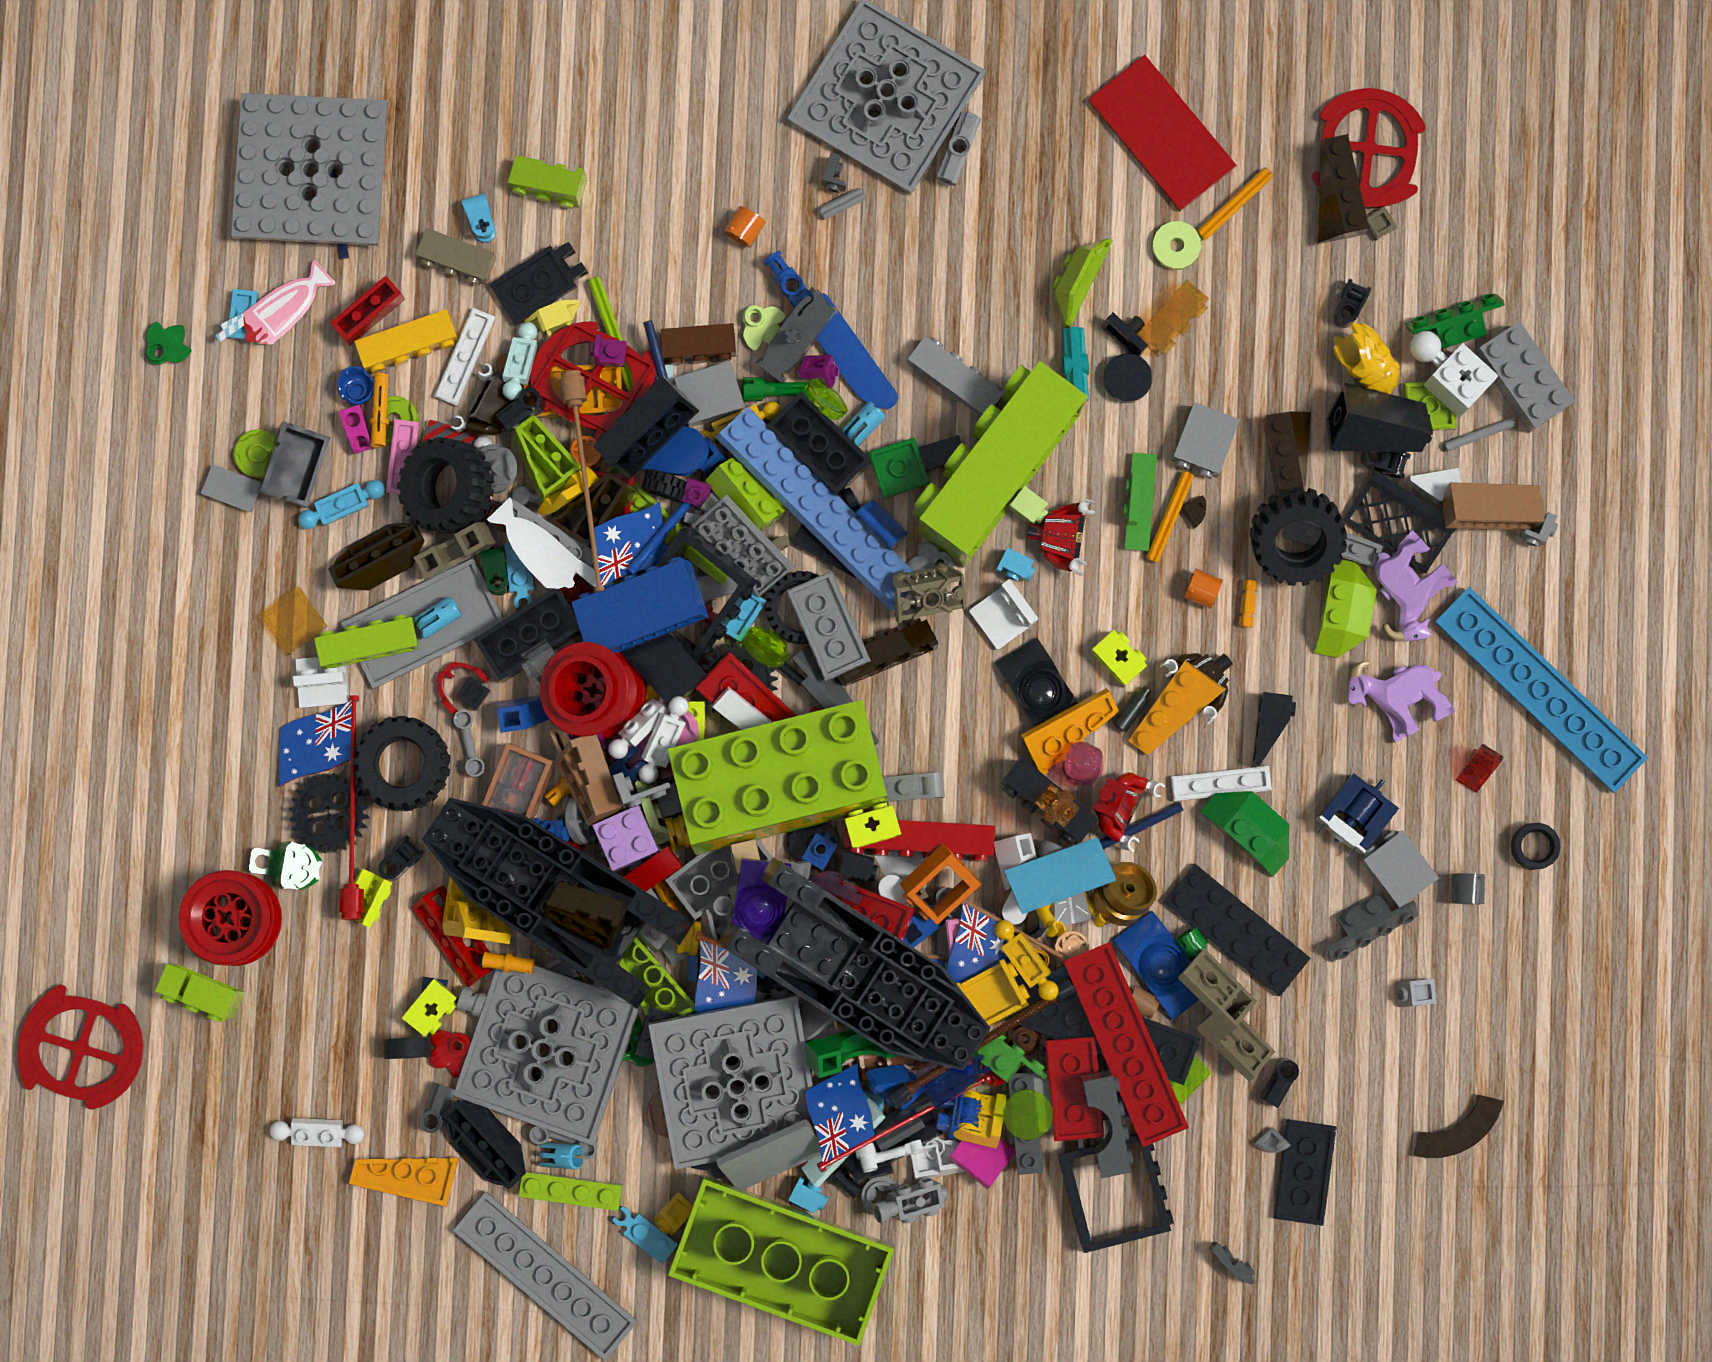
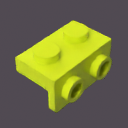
M362 868L354 884H359V888L364 889V913L361 914V920L356 921L371 928L372 924L379 918V909L383 901L390 895L392 882Z

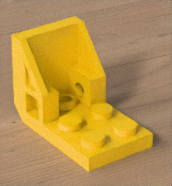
M449 877L442 922L444 935L510 944L511 932L509 926L468 900L454 880Z

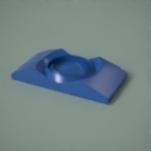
M1153 911L1113 939V942L1150 992L1156 997V1000L1160 1002L1159 1004L1171 1020L1199 1001L1178 979V976L1191 961Z

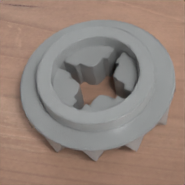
M881 1176L870 1179L864 1186L862 1203L872 1215H874V1203L872 1201L877 1197L875 1187L882 1192L896 1191L898 1184L891 1178Z

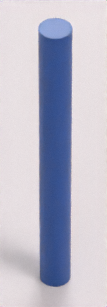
M683 501L628 566L626 569L628 575L636 574L691 508V504Z

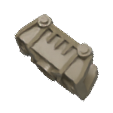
M938 563L935 568L910 573L903 571L893 573L895 619L899 623L902 620H916L917 617L942 612L951 613L952 610L966 609L964 575L946 563ZM959 581V586H955L951 592L945 589L949 583ZM914 590L919 593V595H914L911 600L900 597L901 592ZM929 593H936V599L925 601Z

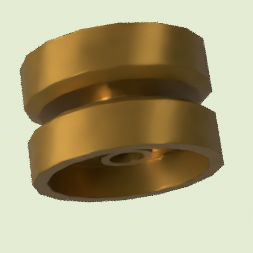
M1120 862L1112 867L1116 881L1094 888L1093 899L1095 907L1102 917L1118 926H1129L1136 923L1154 903L1157 897V887L1151 874L1142 866L1133 862Z

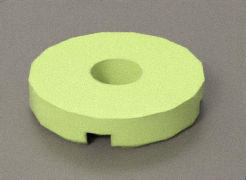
M1171 221L1162 225L1156 232L1152 242L1153 254L1163 267L1171 270H1183L1197 260L1201 250V239L1197 231L1190 224L1182 221ZM1173 240L1181 241L1183 249L1179 252L1173 251L1170 247V242Z

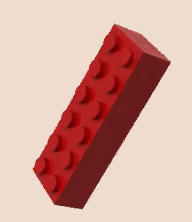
M870 818L865 828H871L872 831H876V826L880 825L879 821L874 822ZM897 820L901 836L853 849L845 823L844 849L862 855L864 850L873 851L874 856H888V852H898V857L913 858V853L923 854V858L927 859L943 843L960 860L963 859V856H971L972 861L987 862L988 857L992 858L994 855L995 825Z

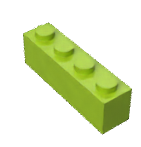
M399 615L393 617V621L383 623L382 620L369 622L367 627L359 628L358 625L344 628V632L334 633V631H325L320 633V637H316L314 640L321 669L324 671V669L337 668L420 650L412 617L407 618V615Z
M525 1170L526 1174L521 1178L519 1197L614 1211L620 1210L624 1184Z

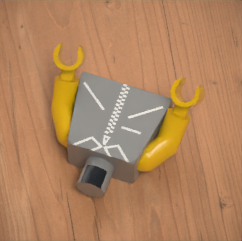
M1086 892L1035 910L1039 916V927L1047 928L1046 934L1049 937H1054L1055 935L1061 937L1066 932L1065 925L1090 920L1091 916L1095 917L1093 923L1096 927H1102L1105 923H1110L1101 916L1095 907L1094 901Z

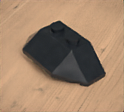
M458 1099L442 1115L450 1144L483 1180L510 1189L526 1174L520 1142L488 1108Z

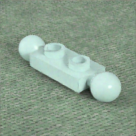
M530 322L523 323L519 327L518 335L520 338L513 337L503 372V382H506L503 386V395L509 400H516L522 391L520 384L528 385L538 347L537 340H534L537 337L538 331L536 326Z

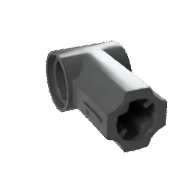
M434 1083L425 1111L420 1117V1126L425 1132L436 1133L442 1130L445 1123L442 1115L449 1109L455 1089ZM432 1114L437 1116L439 1121L434 1129H430L426 1124L427 1117Z

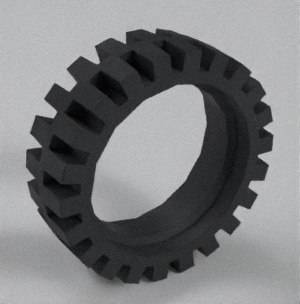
M809 571L790 572L778 580L768 592L765 605L767 620L773 631L787 642L800 645L809 644L804 631L790 629L781 621L778 614L779 599L789 587L808 582L819 577L820 575Z

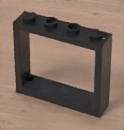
M687 527L680 529L656 566H665L669 560L682 557L690 545L738 584L697 646L677 630L671 632L690 655L698 661L706 659L710 653H713V645L717 639L720 640L728 630L726 626L730 620L733 621L740 614L741 609L739 607L753 595L751 593L757 580L693 528Z
M1137 1134L1129 1135V1140H1125L1126 1146L1140 1142ZM1140 1142L1161 1225L1091 1242L1070 1160L1095 1154L1094 1147L1100 1143L1057 1154L1083 1253L1171 1231L1170 1225L1174 1224L1171 1210H1166L1164 1200H1167V1194L1164 1185H1159L1157 1176L1161 1175L1158 1161H1153L1151 1151H1155L1153 1143L1142 1147Z

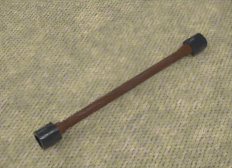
M1064 977L1056 983L1058 995L1055 999L1051 1001L1040 999V1001L1038 1000L1037 1003L1035 1002L1029 1008L1027 1007L1021 1013L1019 1012L1010 1020L1008 1019L1002 1025L997 1026V1029L994 1028L989 1034L987 1033L977 1051L987 1046V1043L993 1042L995 1038L1001 1037L1003 1033L1005 1034L1006 1031L1008 1032L1014 1026L1016 1027L1022 1023V1021L1024 1022L1033 1014L1035 1015L1041 1009L1046 1008L1049 1004H1054L1057 1001L1061 1004L1077 994L1070 980ZM935 1066L932 1070L927 1071V1074L921 1075L919 1079L917 1078L905 1085L901 1082L885 1092L893 1107L898 1109L913 1099L911 1095L916 1093L917 1088L920 1089L925 1083L931 1082L933 1078L935 1079L936 1076L938 1077L944 1071L946 1072L950 1067Z

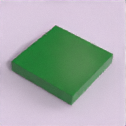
M915 437L868 452L883 500L930 484Z

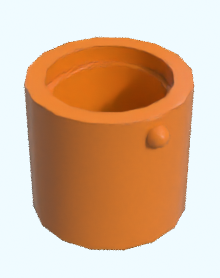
M739 206L724 232L739 244L751 248L766 222L750 209Z
M582 436L586 467L589 466L591 470H596L605 459L593 447L597 442L595 438ZM576 438L570 447V455L580 465Z
M1195 569L1183 598L1211 609L1223 579Z

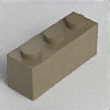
M425 228L415 254L418 260H420L421 265L431 269L434 266L442 268L443 273L452 277H456L457 274L466 277L465 281L474 285H479V283L487 284L497 259L494 252L429 228Z

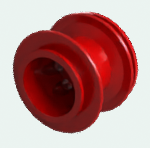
M577 642L562 648L549 660L541 676L540 699L542 707L549 720L561 731L570 735L585 737L602 733L603 738L617 736L624 728V725L633 719L646 703L647 684L643 676L622 652L615 654L607 647L598 643ZM598 670L602 673L601 678L597 676ZM585 674L587 676L586 683L582 684L581 678ZM592 689H600V691H603V694H597ZM579 692H582L583 699L579 702L577 695ZM594 704L596 708L590 712V706Z
M233 870L215 871L198 879L184 895L179 908V929L188 948L202 960L215 965H246L263 957L277 941L282 925V910L273 889L260 878ZM227 896L228 903L222 906L220 900ZM241 899L246 902L243 910L237 907V903ZM212 909H214L215 917L210 919ZM222 912L228 914L232 913L230 918L233 920L232 922L234 924L229 922L224 923L226 917ZM245 917H249L251 920V924L248 927H244L242 924V920ZM215 926H218L221 930L219 936H216L213 931ZM233 930L238 932V938L235 941L230 938V933Z

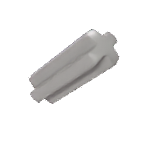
M856 188L821 206L819 212L822 218L826 220L864 201V193L860 188Z

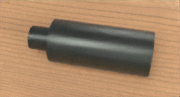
M1143 686L1139 693L1135 691L1111 723L1126 733L1149 703L1147 697L1151 691Z

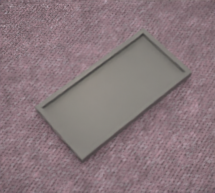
M474 558L341 623L344 629L354 625H358L359 628L367 627L369 622L382 620L383 623L393 621V617L399 615H407V618L412 617L413 619L447 596L454 600L458 606L457 609L462 613L460 618L427 639H424L417 624L414 622L420 650L360 662L373 689L474 641V638L504 620Z

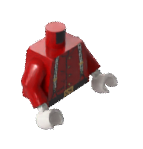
M1084 499L1079 503L1063 505L1045 516L1043 526L1029 524L1027 539L1041 541L1039 552L1043 553L1044 559L1056 569L1073 571L1080 576L1084 575V572L1078 570L1081 564L1087 565L1085 561L1079 558L1086 516L1081 514L1094 515L1095 511L1087 510V507L1090 503H1095V501Z
M1130 772L1118 776L1116 780L1108 778L1104 787L1099 791V797L1094 806V811L1099 819L1100 831L1114 841H1120V847L1123 850L1134 852L1135 850L1130 847V842L1139 843V839L1133 836H1124L1123 834L1144 794V789L1146 788L1148 793L1156 797H1161L1162 795L1156 793L1155 790L1158 786L1165 787V785L1157 780H1150L1148 782L1147 778Z

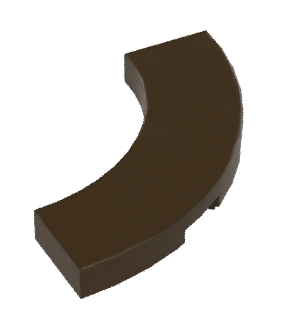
M1478 1095L1472 1111L1456 1127L1436 1133L1419 1132L1414 1156L1443 1158L1456 1155L1471 1148L1492 1129L1500 1115L1504 1101Z

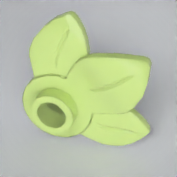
M753 305L746 308L742 318L746 326L743 336L747 345L752 350L757 351L762 342L770 344V341L780 329L778 324L786 318V315L779 308L773 306L763 309L760 306ZM753 314L759 316V320L757 322H752L750 320V317Z

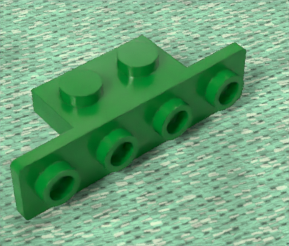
M1485 294L1481 299L1464 301L1450 309L1442 308L1435 311V314L1414 317L1412 321L1405 324L1406 328L1413 335L1434 329L1435 334L1441 341L1442 350L1487 335L1483 312L1502 307L1505 303L1497 294Z

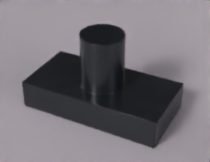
M1112 312L1101 326L1128 353L1141 356L1148 347V344L1137 335L1145 327L1144 321L1138 316H1134L1126 324Z

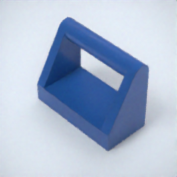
M874 500L862 506L856 513V516L861 518L888 545L890 550H893L908 535Z

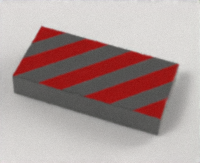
M430 419L424 441L427 439L433 440L435 437H443L473 445L477 435L468 433L465 430L457 433L451 428L453 425Z

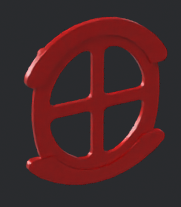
M1374 88L1352 90L1328 103L1319 115L1322 121H1326L1321 143L1326 138L1335 137V131L1339 123L1351 112L1357 109H1367L1369 112L1366 140L1364 142L1350 141L1351 150L1362 152L1364 156L1359 184L1364 208L1387 207L1398 204L1418 192V187L1409 183L1417 160L1418 134H1422L1426 127L1414 107L1394 93ZM1380 111L1388 112L1400 124L1406 139L1405 147L1399 148L1375 143L1377 117ZM1374 154L1403 158L1404 164L1398 175L1391 182L1379 188L1370 186L1369 181ZM1314 172L1312 180L1318 187L1320 186L1319 172Z
M587 321L573 323L559 330L542 345L534 359L530 380L531 387L535 388L545 400V409L542 413H546L551 409L574 424L573 408H568V405L562 404L552 388L550 374L554 367H560L566 371H580L581 376L584 377L586 397L593 387H598L622 400L623 404L619 409L605 415L593 416L582 414L579 411L580 407L578 408L580 426L596 430L594 438L595 441H598V438L607 432L615 424L616 420L624 415L633 406V403L650 389L655 381V365L651 351H645L641 357L627 345L625 361L632 371L633 387L629 392H625L600 378V374L605 366L595 365L591 371H585L561 357L564 350L577 344L595 342L596 334H601L602 339L618 340L606 333L597 331L598 324L596 322Z
M58 985L44 995L33 1007L21 1030L18 1043V1067L21 1080L27 1090L34 1089L37 1082L57 1094L73 1099L85 1100L88 1109L93 1110L103 1107L123 1095L138 1075L144 1053L141 1027L133 1011L126 1004H120L116 1009L97 1000L78 996H65L67 987L65 985ZM75 1009H83L87 1012L81 1036L76 1042L46 1032L48 1022L60 1013ZM99 1015L111 1021L119 1031L124 1045L122 1054L116 1055L89 1045V1038L95 1020ZM42 1042L51 1043L74 1052L65 1081L62 1082L54 1078L43 1065L39 1054V1046ZM86 1055L114 1063L117 1066L115 1074L100 1085L83 1088L75 1084L83 1057Z

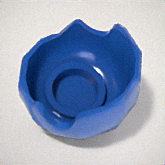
M349 366L342 370L337 378V390L340 397L346 403L354 406L363 405L370 401L373 395L374 382L373 378L364 368Z

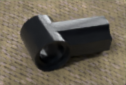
M528 387L523 389L519 397L496 414V416L510 433L531 416L541 414L545 409V400L535 388ZM536 397V402L533 405L528 406V401L531 398Z
M1288 1058L1279 1060L1259 1098L1279 1108L1293 1081L1299 1075L1298 1065ZM1284 1064H1291L1293 1066V1073L1288 1077L1282 1076L1280 1072Z

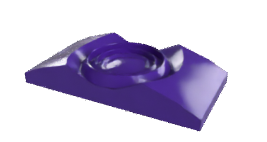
M741 858L732 922L764 943H767L784 916L788 897L759 879L770 861ZM784 863L791 868V864Z

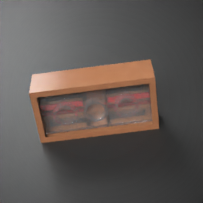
M506 743L482 805L522 814L534 820L557 761L512 743Z

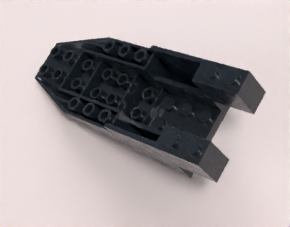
M449 798L422 838L468 900L636 1009L639 1008L651 987L618 964L645 924L677 945H680L693 925L679 912L522 814ZM559 881L630 903L626 908L628 913L623 928L610 950L543 916L545 905Z
M772 857L759 879L792 899V904L767 943H764L731 922L718 941V944L886 1052L964 1071L990 1030V1026L945 968Z

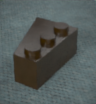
M610 472L589 488L594 528L615 517L621 516L637 491L636 488ZM583 495L576 502L568 505L564 512L558 517L555 516L550 522L591 548L585 495Z

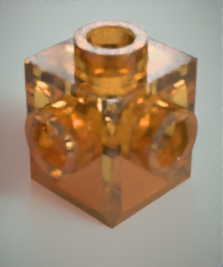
M1051 784L1035 801V804L1044 812L1042 817L1051 825H1054L1056 822L1064 828L1080 809L1073 802L1075 797L1065 789L1060 791Z

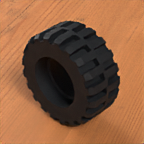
M435 437L433 440L427 439L421 443L422 446L417 445L411 450L412 455H407L403 461L405 465L404 468H400L399 475H401L400 482H397V489L400 490V495H398L399 502L404 504L402 509L406 516H410V521L423 529L447 534H456L474 524L475 521L480 522L485 516L483 512L488 510L491 505L489 502L490 496L493 497L494 489H492L494 475L490 474L489 471L492 470L491 465L488 461H484L486 457L482 451L477 450L472 444L443 437ZM451 465L456 474V490L452 499L445 506L441 507L435 494L436 481L441 471L446 466Z
M1294 487L1292 492H1288L1287 489L1280 490L1281 495L1275 497L1272 494L1267 498L1268 503L1266 505L1261 503L1257 508L1259 514L1253 515L1251 521L1253 527L1250 528V538L1256 561L1259 566H1262L1265 574L1268 576L1273 574L1274 580L1279 583L1286 580L1290 586H1296V582H1301L1302 586L1310 585L1309 581L1314 579L1316 582L1323 580L1322 575L1325 573L1330 575L1335 571L1333 565H1340L1343 560L1341 553L1346 552L1347 531L1341 513H1339L1335 503L1329 501L1328 496L1323 493L1318 496L1314 489L1308 488L1307 492H1304L1302 487ZM1307 520L1320 527L1321 535L1319 540L1313 547L1304 552L1290 553L1283 551L1276 545L1275 539L1277 534L1290 522Z
M406 716L384 718V721L371 725V729L363 733L360 744H357L355 747L356 757L353 758L355 780L358 781L361 791L371 801L384 808L406 812L413 811L416 808L421 809L427 806V803L431 800L434 801L438 797L437 794L440 790H444L446 786L445 781L450 775L449 763L451 762L450 755L447 752L448 747L435 729L419 719ZM397 741L414 743L420 748L425 759V768L422 776L414 784L406 787H396L389 784L382 777L379 769L381 754L388 745Z

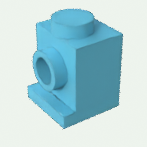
M1007 548L996 569V573L1000 574L1003 570L1006 572V577L1016 582L1019 579L1029 582L1035 571V568L1031 567L1034 560Z
M800 1177L789 1197V1201L814 1214L817 1209L822 1211L829 1197L820 1193L821 1187H816L811 1182H808L807 1185L803 1184L804 1178Z

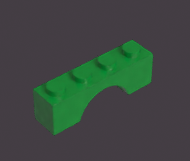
M853 1030L805 1042L806 1064L818 1078L842 1072L844 1062L855 1056L877 1055L886 1059L899 1056L886 1052Z

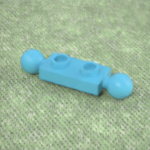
M371 480L367 483L365 489L362 490L360 484L356 483L314 502L316 511H302L298 516V523L304 529H312L317 525L318 520L321 519L323 525L327 526L369 507L367 498H381L385 493V486L379 480Z

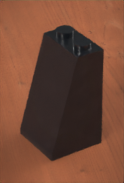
M1345 382L1326 418L1330 450L1422 452L1426 444H1429L1433 437V429L1430 426V414H1428L1426 403Z

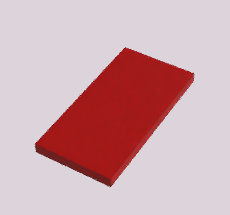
M1143 55L1088 100L1179 212L1237 166L1146 55Z

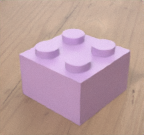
M639 805L593 825L611 869L614 872L659 852Z

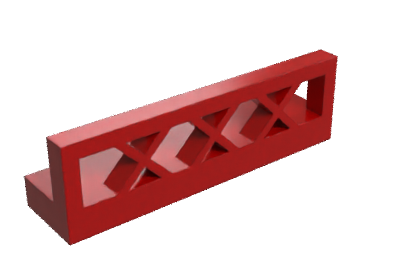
M442 885L423 896L411 908L464 984L470 987L494 970V968L483 970L477 962V956L483 958L484 952L490 953L482 940L471 939L473 948H470L464 944L463 937L444 935L442 922L445 905L444 908L440 907L433 900V897L439 894L443 901L446 902L447 890Z

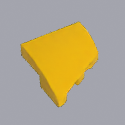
M587 466L588 488H590L600 479ZM581 470L571 475L561 490L544 500L537 510L540 515H547L557 511L584 492Z

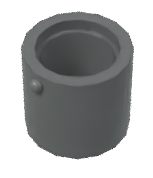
M1452 874V904H1485V874Z

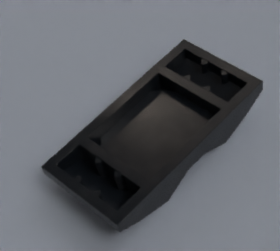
M1035 638L995 663L1033 727L1078 704L1038 638Z

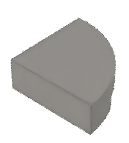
M1273 1127L1254 1143L1257 1148L1267 1153L1281 1152L1290 1147V1144Z

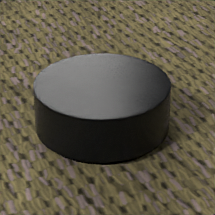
M848 487L842 491L841 494L846 504L854 512L859 510L861 506L851 488Z

